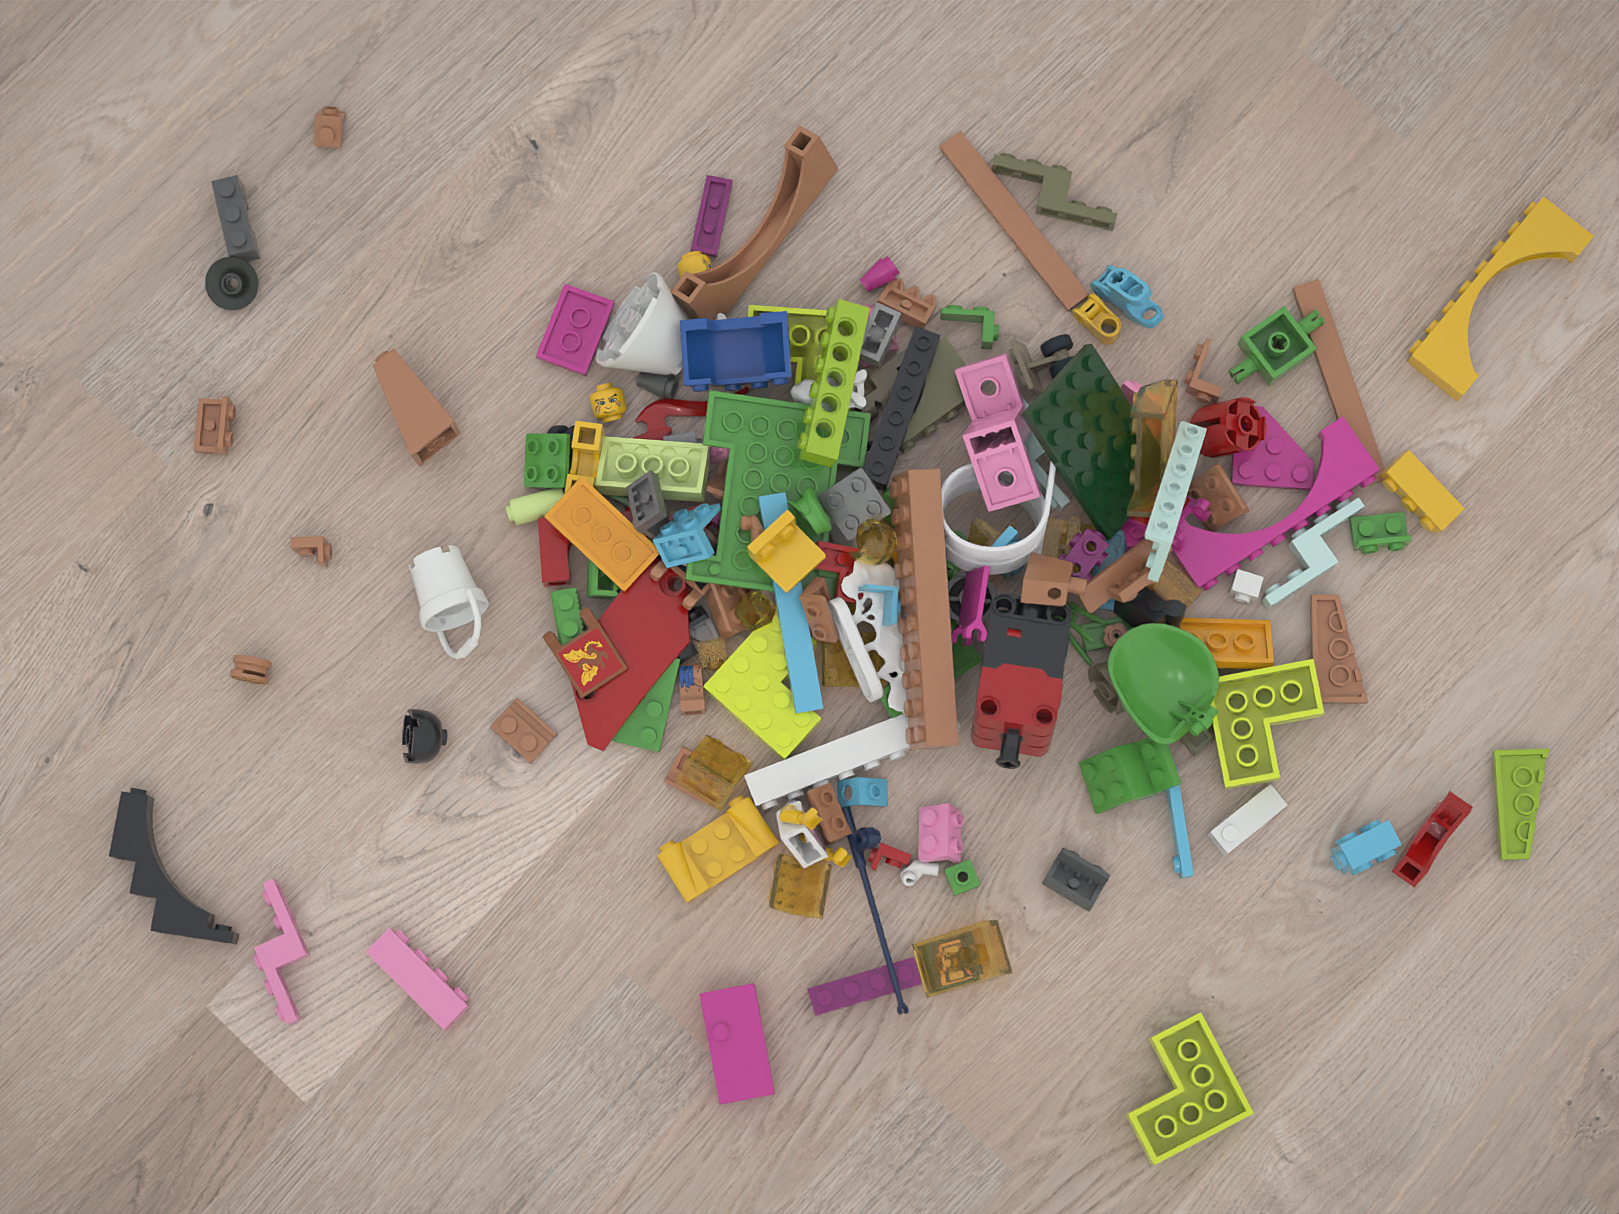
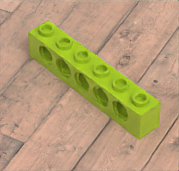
M838 299L833 307L829 306L825 316V322L828 323L827 332H823L819 345L823 348L821 357L818 356L814 367V372L818 374L816 382H812L809 390V398H812L811 406L807 407L803 418L806 429L805 433H801L797 446L798 449H801L799 459L831 467L838 460L868 320L869 307ZM838 327L844 328L848 336L841 335ZM832 352L840 354L843 361H837L833 357ZM827 377L833 378L837 383V387L831 386L827 381ZM822 403L830 405L832 412L825 411L822 408ZM816 428L824 430L826 438L820 437L816 432Z

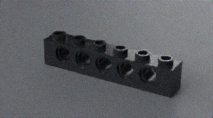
M916 326L863 467L876 487L882 491L887 489L940 342L941 335Z

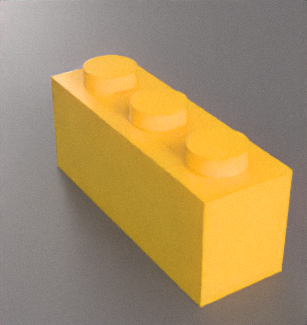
M1410 450L1402 452L1379 474L1383 479L1382 483L1385 488L1392 493L1395 492L1402 499L1401 504L1409 512H1414L1420 518L1419 522L1422 527L1429 532L1437 533L1443 531L1465 509Z

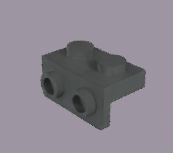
M1062 848L1042 884L1083 909L1090 911L1104 885L1110 878V874L1105 872L1100 866L1093 865L1081 858L1076 852Z

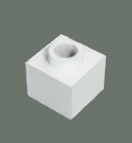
M1237 569L1228 594L1234 596V600L1241 603L1249 604L1250 601L1255 602L1264 577Z

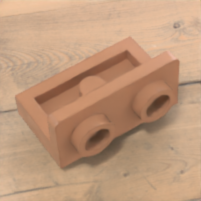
M223 396L222 399L199 398L194 451L196 453L228 455V447L233 445V431H230L231 421H234L236 417V406L233 405L229 397Z
M815 577L799 597L813 639L836 643L839 637L827 603L832 599L825 578Z
M831 783L807 792L805 798L809 807L816 809L818 812L816 815L823 819L818 824L826 846L834 844L852 834Z

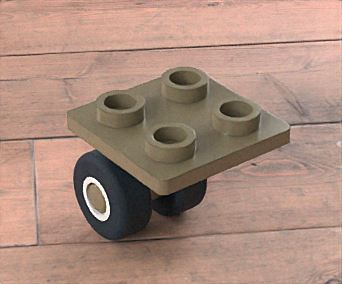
M1068 334L1053 337L1042 343L1040 349L1045 358L1033 362L1024 344L1015 339L1010 341L1012 349H1009V354L1014 364H1019L1022 373L1019 374V378L1025 389L1029 388L1031 392L1038 395L1044 388L1037 372L1050 366L1049 371L1054 379L1074 357H1070L1068 350L1073 347V342Z

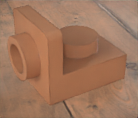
M323 536L290 537L291 549L294 552H298L299 556H314L315 552H318V563L322 567H328V560L332 559L331 543H327Z

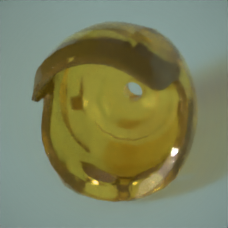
M873 518L868 519L857 530L856 544L859 551H850L849 554L853 559L869 566L882 565L893 556L897 547V535L888 524ZM867 526L871 527L869 531H864Z

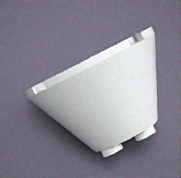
M653 272L644 277V280L647 282L641 288L635 286L608 324L602 336V339L606 341L603 350L598 349L596 354V361L601 366L669 375L670 373L677 375L683 368L680 320H688L663 277Z

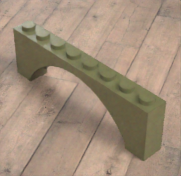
M946 337L940 339L926 378L922 398L913 414L900 450L903 453L912 449L916 445L915 440L922 435L926 438L938 429L937 425L942 421L949 422L959 415L958 410L966 405L955 373L956 368L966 364ZM869 451L866 452L865 462L869 454ZM837 465L835 484L859 468Z

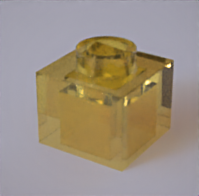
M758 590L739 599L734 615L752 632L772 622L776 607Z
M724 637L697 643L702 668L708 667V670H717L728 660Z

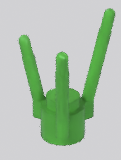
M1073 601L1070 604L1066 603L1071 610L1070 627L1086 641L1092 643L1093 639L1075 623L1078 615L1075 613L1077 612L1102 625H1107L1108 622L1093 613H1088ZM1053 616L1054 618H1059L1062 621H1064V619L1060 616ZM1069 632V642L1086 663L1092 665V660Z

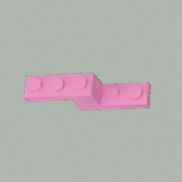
M271 879L263 883L265 891H262L267 905L273 906L276 916H273L274 923L279 932L284 931V934L254 947L256 955L253 958L258 969L265 972L268 980H265L264 984L269 995H275L278 1005L275 1006L278 1017L281 1021L285 1020L287 1024L292 1025L302 1019L280 969L310 956L279 882Z

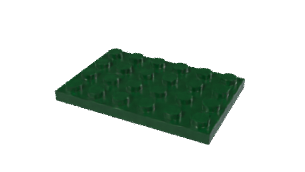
M1085 344L1021 414L1096 530L1105 536V540L1113 538L1163 479L1168 463L1093 344Z

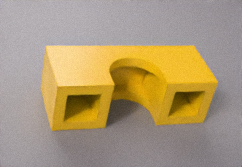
M575 421L572 440V465L570 474H567L565 493L580 477H583L596 489L595 482L603 438L605 436L603 424Z

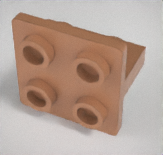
M1219 464L1213 465L1190 483L1187 492L1188 497L1193 499L1203 498L1210 502L1207 510L1211 514L1205 522L1202 521L1208 531L1216 532L1225 524L1249 512L1248 507L1223 467Z
M710 584L711 587L705 593V597L722 641L729 640L746 630L755 629L763 621L752 589Z

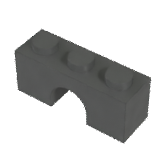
M238 175L211 181L228 256L237 257L246 262L260 259L255 233L251 228L247 214L249 207L244 186Z

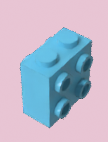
M1377 819L1360 828V835L1357 836L1354 831L1336 840L1337 847L1331 849L1333 855L1330 856L1334 867L1338 871L1342 870L1343 874L1351 871L1354 876L1372 867L1371 860L1375 859L1379 863L1397 854L1395 848L1402 844L1389 820L1381 824L1380 820Z

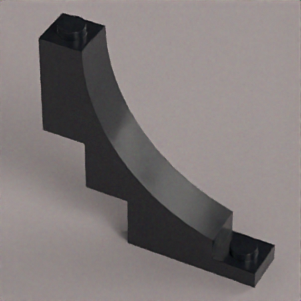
M131 788L130 793L121 791L109 857L135 862L130 894L156 898L150 931L237 945L239 934L231 932L232 927L216 924L215 929H213L215 915L191 901L180 891L165 870L154 839V798L146 795L147 790Z

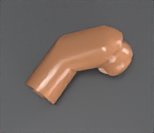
M756 516L741 517V529L744 531L750 530L752 543L765 530Z

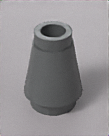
M640 372L637 379L638 387L664 400L667 398L673 399L678 390L679 380L674 378L672 374L661 375Z

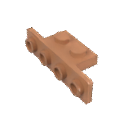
M1144 538L1089 580L1085 595L1076 594L1088 613H1093L1111 598L1123 603L1131 601L1138 595L1137 592L1145 586L1155 583V581L1147 579L1151 568L1146 567L1150 551L1156 552V550L1152 549L1153 541Z

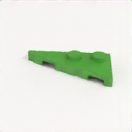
M676 658L663 673L612 741L660 752L681 658Z

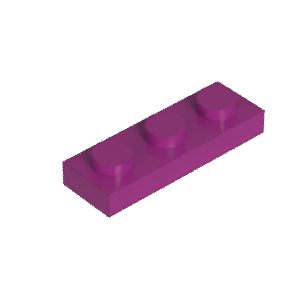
M710 175L706 176L691 252L700 251L701 254L717 258L733 180Z

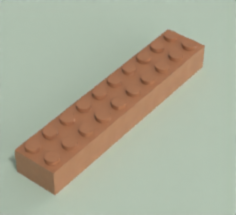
M940 469L907 470L893 477L889 485V494L893 498L894 503L891 522L895 525L896 536L893 537V550L897 552V563L895 564L894 572L896 579L899 580L898 599L901 601V618L898 621V630L902 634L903 645L900 647V658L904 662L905 673L902 674V686L906 689L907 699L904 701V714L908 717V728H906L905 737L907 744H910V750L943 749L957 746L959 742Z

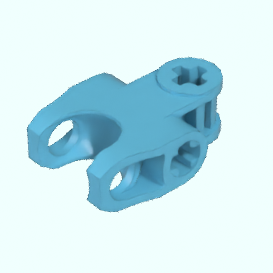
M1108 265L1105 268V272L1097 280H1093L1090 283L1093 291L1101 299L1120 308L1127 319L1145 328H1155L1164 318V313L1160 306L1149 298L1152 296V292L1148 284L1124 268ZM1153 310L1156 312L1153 318L1143 319L1146 311Z

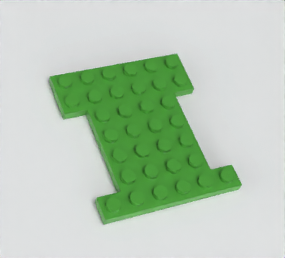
M710 390L702 446L729 449L716 555L687 563L685 580L774 592L772 579L748 554L747 546L751 544L750 530L744 531L741 529V517L754 515L762 525L758 503L759 496L786 492L787 500L796 502L803 497L805 489L811 486L829 521H831V516L820 501L819 495L835 485L837 465L856 468L864 467L871 414L848 410L838 460L831 467L799 459L801 449L797 448L801 433H805L806 429L803 418L807 407L811 405ZM816 428L817 434L822 438H826L825 431L821 428ZM788 504V510L795 517L796 525L814 543L816 541L828 542L829 532H824L818 536L811 524ZM813 569L801 580L804 591L815 577L825 578L831 599H834L837 573Z

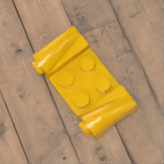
M741 795L728 803L730 809L721 817L682 842L674 843L671 840L659 848L661 853L657 857L687 904L780 845L750 797L744 799Z

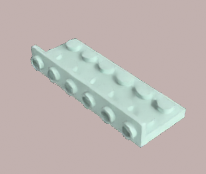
M1184 421L1180 422L1144 536L1146 539L1153 541L1152 549L1156 550V552L1150 551L1146 567L1151 568L1147 579L1155 582L1159 581L1207 430Z

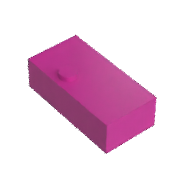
M755 984L699 993L719 1104L774 1095L775 1090Z

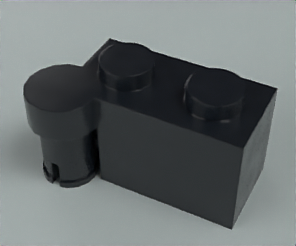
M1147 586L1137 592L1138 595L1131 601L1124 603L1117 600L1114 601L1113 613L1133 628L1144 624L1157 623L1167 624L1180 629L1181 621L1185 616L1186 607L1181 601L1169 600L1166 602Z

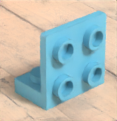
M705 503L694 510H679L672 515L673 519L660 528V533L653 539V542L666 568L707 559L715 553L703 528L721 510L719 504L709 506L708 503Z

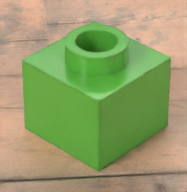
M971 860L944 870L954 897L980 887V882ZM960 872L967 874L968 880L966 882L958 880L957 876Z

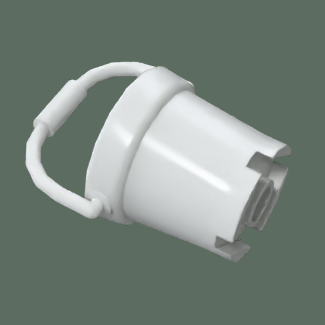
M448 545L450 552L443 553L441 547L433 548L416 556L413 559L415 566L409 564L408 567L420 605L418 615L421 626L426 631L437 632L445 652L451 658L460 659L466 658L478 645L481 632V615L487 610L489 602L483 590L477 588L463 560L459 547ZM474 620L473 636L461 646L458 652H454L447 642L444 631L457 628Z

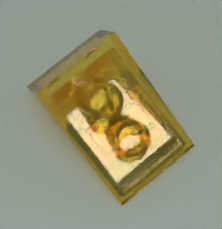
M984 920L912 944L927 998L1013 973L998 920Z

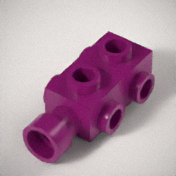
M1087 528L1082 534L1077 532L1068 544L1072 549L1066 556L1061 553L1058 559L1071 562L1079 567V572H1072V577L1087 579L1088 582L1093 576L1089 573L1093 566L1100 567L1108 556L1105 550L1109 544L1105 542V536L1095 529L1090 531ZM1087 543H1091L1093 546H1095V550L1093 552L1087 550Z

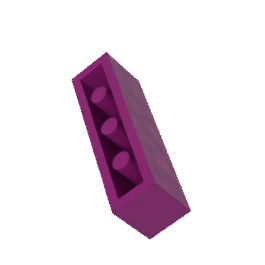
M914 957L893 963L901 991L922 984ZM887 965L807 989L815 1017L895 993Z

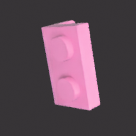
M949 803L919 808V860L921 862L927 863L946 859L953 863L961 862V853L963 852L961 840L963 817L960 810Z

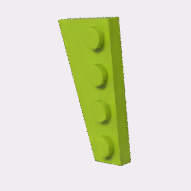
M1549 748L1492 751L1500 860L1530 859L1536 826L1535 819L1540 804L1539 797L1544 781V769Z

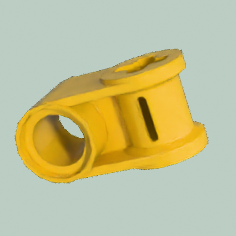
M1094 293L1088 296V300L1079 309L1075 308L1072 311L1074 318L1101 343L1112 344L1119 338L1121 329L1119 318ZM1104 325H1111L1114 327L1115 332L1108 334L1103 332L1101 328Z

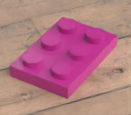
M564 284L537 351L536 358L586 377L615 302Z

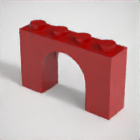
M626 507L625 511L620 513L632 523L631 508ZM538 518L542 583L544 587L571 585L570 550L572 543L547 519Z

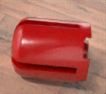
M1239 397L1206 405L1196 410L1191 417L1190 424L1207 429L1200 454L1210 458H1219L1254 450L1259 442L1265 439L1267 431L1266 417H1261L1259 410L1254 405L1257 402L1248 397Z

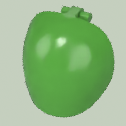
M1150 623L1131 629L1115 643L1108 659V670L1112 684L1127 715L1149 738L1157 743L1170 744L1179 740L1188 731L1197 737L1202 730L1206 731L1213 724V718L1218 714V711L1210 705L1218 690L1219 674L1211 652L1199 638L1174 626Z

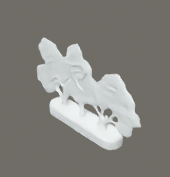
M865 560L855 561L853 573L843 579L841 587L849 598L856 600V611L854 615H851L846 602L842 598L837 597L827 602L832 619L866 699L869 702H874L883 696V687L880 682L882 678L890 682L891 686L888 697L889 707L896 711H902L904 714V701L907 699L906 689L902 686V674L905 673L904 662L900 658V647L903 645L902 634L898 630L901 609L899 615H897L896 625L882 626L884 594L859 591V587L866 584L898 587L899 590V580L895 577V568H892L887 563L877 561L870 565ZM863 592V598L859 600L858 594ZM867 598L872 599L870 610L863 614L862 611L865 610L864 606H862ZM872 614L875 617V619L869 620L867 616ZM861 621L869 622L876 631L875 641L864 645L856 626ZM873 649L885 660V664L879 672H876L868 654V651ZM896 671L898 676L892 678L889 673Z

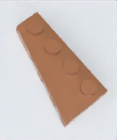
M1312 594L1310 596L1311 659H1314L1322 703L1367 704V695L1364 692L1361 673L1357 667L1354 656L1355 651L1348 634V626L1339 595Z

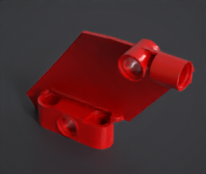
M660 554L624 592L620 591L598 620L628 669L596 689L594 696L590 699L587 696L582 699L571 682L587 745L601 751H605L650 689L691 642L689 610L682 605V602L693 588L681 578L682 587L680 590L675 591L674 582L680 577L670 568L658 581L650 577L651 570L662 560Z

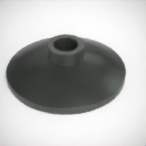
M225 257L216 261L209 268L205 278V287L209 298L217 306L226 310H239L248 306L256 297L258 277L253 267L245 260L237 257ZM232 278L238 280V286L236 288H233L230 285V280Z

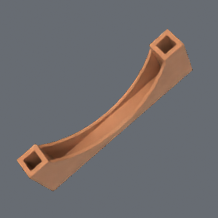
M799 125L785 143V158L778 188L763 220L747 242L727 260L709 270L694 274L686 271L671 290L678 304L690 319L708 318L715 320V316L718 313L726 315L837 172V165L818 135Z

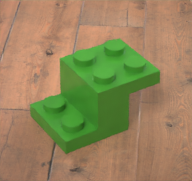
M1149 737L1137 742L1113 747L1078 762L1096 814L1123 804L1146 799L1181 784L1168 744L1157 743Z

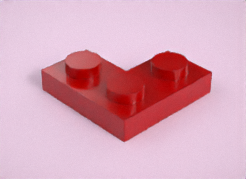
M816 541L815 544L825 553L826 558L814 569L837 573L834 598L839 597L846 603L856 605V600L849 598L843 592L841 584L845 577L853 573L855 561L865 560L869 563L870 550ZM863 592L858 594L859 600L863 598Z

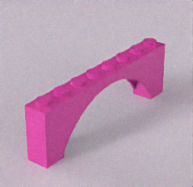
M1343 416L1319 432L1317 437L1321 441V455L1314 484L1301 505L1282 521L1259 531L1242 534L1206 531L1189 525L1186 520L1181 523L1178 528L1186 531V536L1183 539L1187 541V544L1182 551L1172 547L1171 554L1196 591L1201 588L1205 591L1211 589L1219 583L1217 578L1224 573L1227 576L1234 574L1237 569H1241L1239 564L1247 558L1252 562L1264 553L1262 549L1270 543L1275 547L1286 539L1284 534L1294 529L1297 532L1309 524L1307 519L1316 514L1317 517H1320L1332 509L1330 504L1336 500H1339L1341 503L1353 496L1352 490L1359 485L1365 488L1377 480L1375 475L1380 470Z

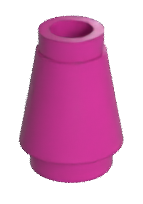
M888 256L884 259L880 257L859 280L869 293L871 290L895 280V276L900 272Z

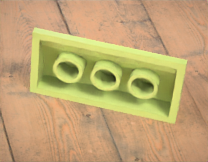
M604 436L595 482L596 489L603 495L628 496L626 487L651 470L658 474L663 499L705 502L710 447L702 446V443Z

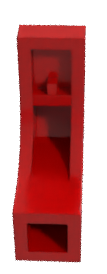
M1449 791L1420 825L1397 860L1392 872L1415 888L1431 868L1446 841L1469 815L1473 807Z

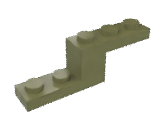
M1008 153L994 154L991 168L994 173L1042 184L1035 214L1113 231L1117 213L1112 212L1110 208L1102 206L1097 208L1087 207L1085 203L1075 200L1071 201V203L1065 202L1072 171H1067L1066 167L1061 165L1045 166L1041 165L1040 161L1034 159L1023 161L1016 159L1015 156Z

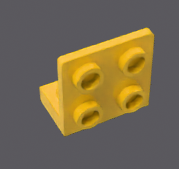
M788 510L747 546L749 556L785 593L792 590L826 558L825 553L796 525L795 517Z

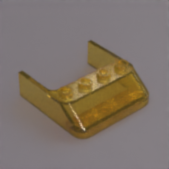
M1164 379L1141 386L1138 392H1134L1131 417L1137 418H1133L1132 434L1137 435L1136 444L1132 443L1131 460H1135V469H1131L1130 485H1134V492L1127 509V516L1151 517L1175 441L1177 380Z

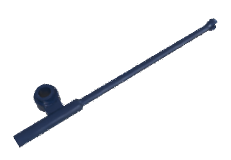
M850 807L842 808V811L852 832L847 838L855 866L860 872L898 1003L897 1012L899 1015L903 1011L904 1014L909 1013V1008L903 1001L865 868L866 861L863 852L876 847L881 842V834L873 827H862L857 831Z

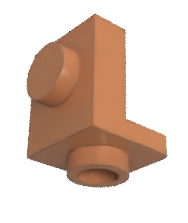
M325 106L315 114L314 146L342 147L345 111H339L338 107Z

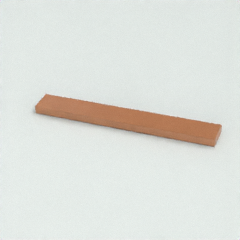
M960 131L940 145L939 149L1065 310L1069 312L1088 298L1089 293L964 134Z
M1319 279L1295 286L1292 291L1302 319L1313 310H1317L1320 313L1317 318L1322 316L1325 324L1309 333L1308 337L1317 348L1314 354L1337 420L1342 416L1345 418L1380 470L1375 475L1377 480L1370 485L1382 482L1383 479L1379 474L1385 468Z

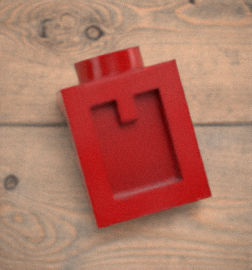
M880 843L879 848L873 847L868 862L872 863L870 870L876 872L881 857L887 858L885 863L900 869L902 865L908 866L911 854Z

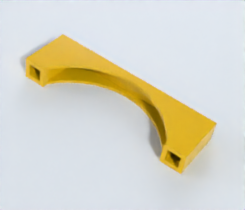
M1544 196L1538 204L1533 201L1523 212L1527 217L1522 223L1516 221L1508 230L1509 239L1505 243L1500 240L1490 253L1494 257L1488 263L1484 260L1474 271L1478 275L1473 282L1467 280L1459 289L1460 298L1456 302L1451 299L1441 312L1445 316L1441 321L1438 322L1435 319L1425 330L1428 334L1423 342L1418 339L1408 351L1412 356L1407 362L1456 401L1464 395L1479 376L1474 372L1470 359L1468 326L1473 304L1483 286L1500 272L1523 262L1553 258L1567 259L1572 263L1594 237V235Z

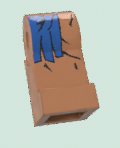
M701 663L680 664L679 687L682 716L706 714Z

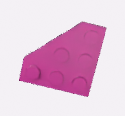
M1256 406L1261 417H1266V436L1254 450L1232 455L1231 482L1234 486L1310 491L1313 486L1314 462L1263 406Z

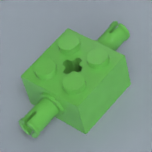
M1283 306L1241 336L1237 345L1247 358L1234 368L1228 370L1230 377L1233 378L1235 376L1233 381L1236 384H1240L1241 381L1254 372H1259L1268 386H1271L1312 357L1317 348L1307 335L1325 324L1323 317L1317 318L1320 313L1317 310H1313L1302 320L1296 322L1287 308ZM1278 344L1281 345V349H1280V350H1279L1278 348H1277V349H1274V348L1272 347V345H1275V346L1278 345Z

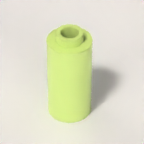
M552 488L510 499V505L506 506L509 521H515L517 526L536 521L538 518H544V515L564 495L563 488Z

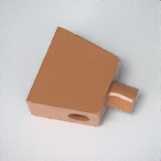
M1031 552L1023 579L1021 603L1064 606L1066 605L1069 593L1085 595L1087 579L1072 577L1073 564L1071 562Z

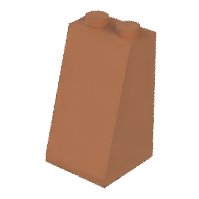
M393 348L390 352L384 351L376 358L373 368L408 451L420 467L460 435L461 432L451 416Z

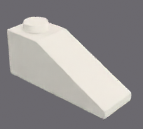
M1270 784L1209 832L1207 836L1221 854L1225 856L1288 805Z

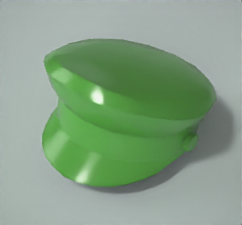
M808 486L803 493V497L798 501L787 500V503L811 524L818 536L824 532L832 531V525L813 487Z

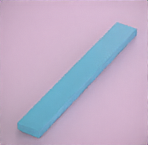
M786 492L758 497L762 526L766 530L788 510ZM772 580L795 713L823 709L809 624L799 597L803 593L801 581L792 590L785 593Z

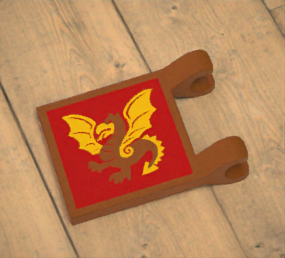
M588 607L581 610L580 615L589 629L562 646L555 633L551 631L543 635L544 641L555 655L582 699L628 669L594 613Z

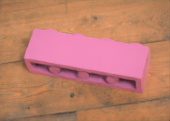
M388 928L366 953L444 1030H448L470 1007L466 1002L469 997L459 987L453 990L446 983L449 977L438 967L433 970L427 964L430 960L428 956L419 948L414 951L407 944L410 939L400 929L395 932L393 929Z

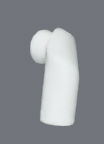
M913 860L901 872L902 883L906 886H912L923 874L938 876L939 862L923 863L920 860Z

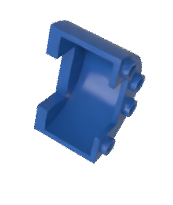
M787 311L760 313V316L721 320H710L708 318L680 320L684 386H691L693 392L709 391V387L725 386V391L741 390V385L751 384V389L768 388L767 383L772 382L773 385L789 384V379L792 378Z

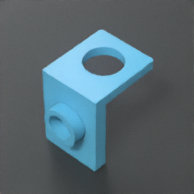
M871 584L860 586L859 591L884 594L882 626L896 625L897 615H899L901 609V601L898 599V587Z
M863 777L839 780L838 802L840 807L845 808L858 805L888 806L887 780ZM849 785L852 789V796L847 801L845 789Z

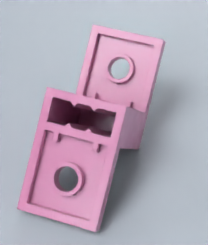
M1004 353L956 368L955 373L971 418V423L962 436L988 512L1040 497L1041 491L1025 446V441L1031 430L1021 416L1026 408L1008 354ZM986 380L993 381L997 387L996 392L992 394L986 393L982 388V383ZM1002 471L1010 472L1014 477L1013 483L1003 484L999 479V473Z

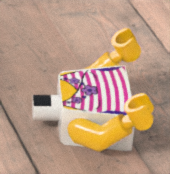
M792 799L782 809L777 811L776 815L781 839L803 868L820 860L827 862L832 860L837 866L842 868L852 858L842 847H839L835 853H833V849L825 847L818 824L823 819L816 815L818 813L816 809L810 808L807 810L801 801Z

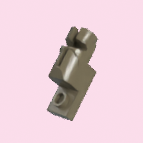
M906 349L868 375V383L872 389L868 387L864 391L863 397H865L866 405L863 409L856 407L855 409L857 412L870 413V422L878 417L876 407L881 408L883 412L885 410Z

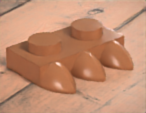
M901 278L889 282L877 303L900 312L902 321L914 327L924 329L936 307L935 296L933 294L926 295L920 300V291L917 286L903 291L904 284Z

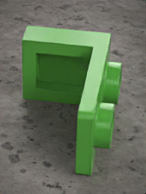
M948 305L946 308H941L940 320L982 323L981 348L992 349L993 341H998L999 325H994L995 311H989L987 307H974L973 310L962 309V306Z

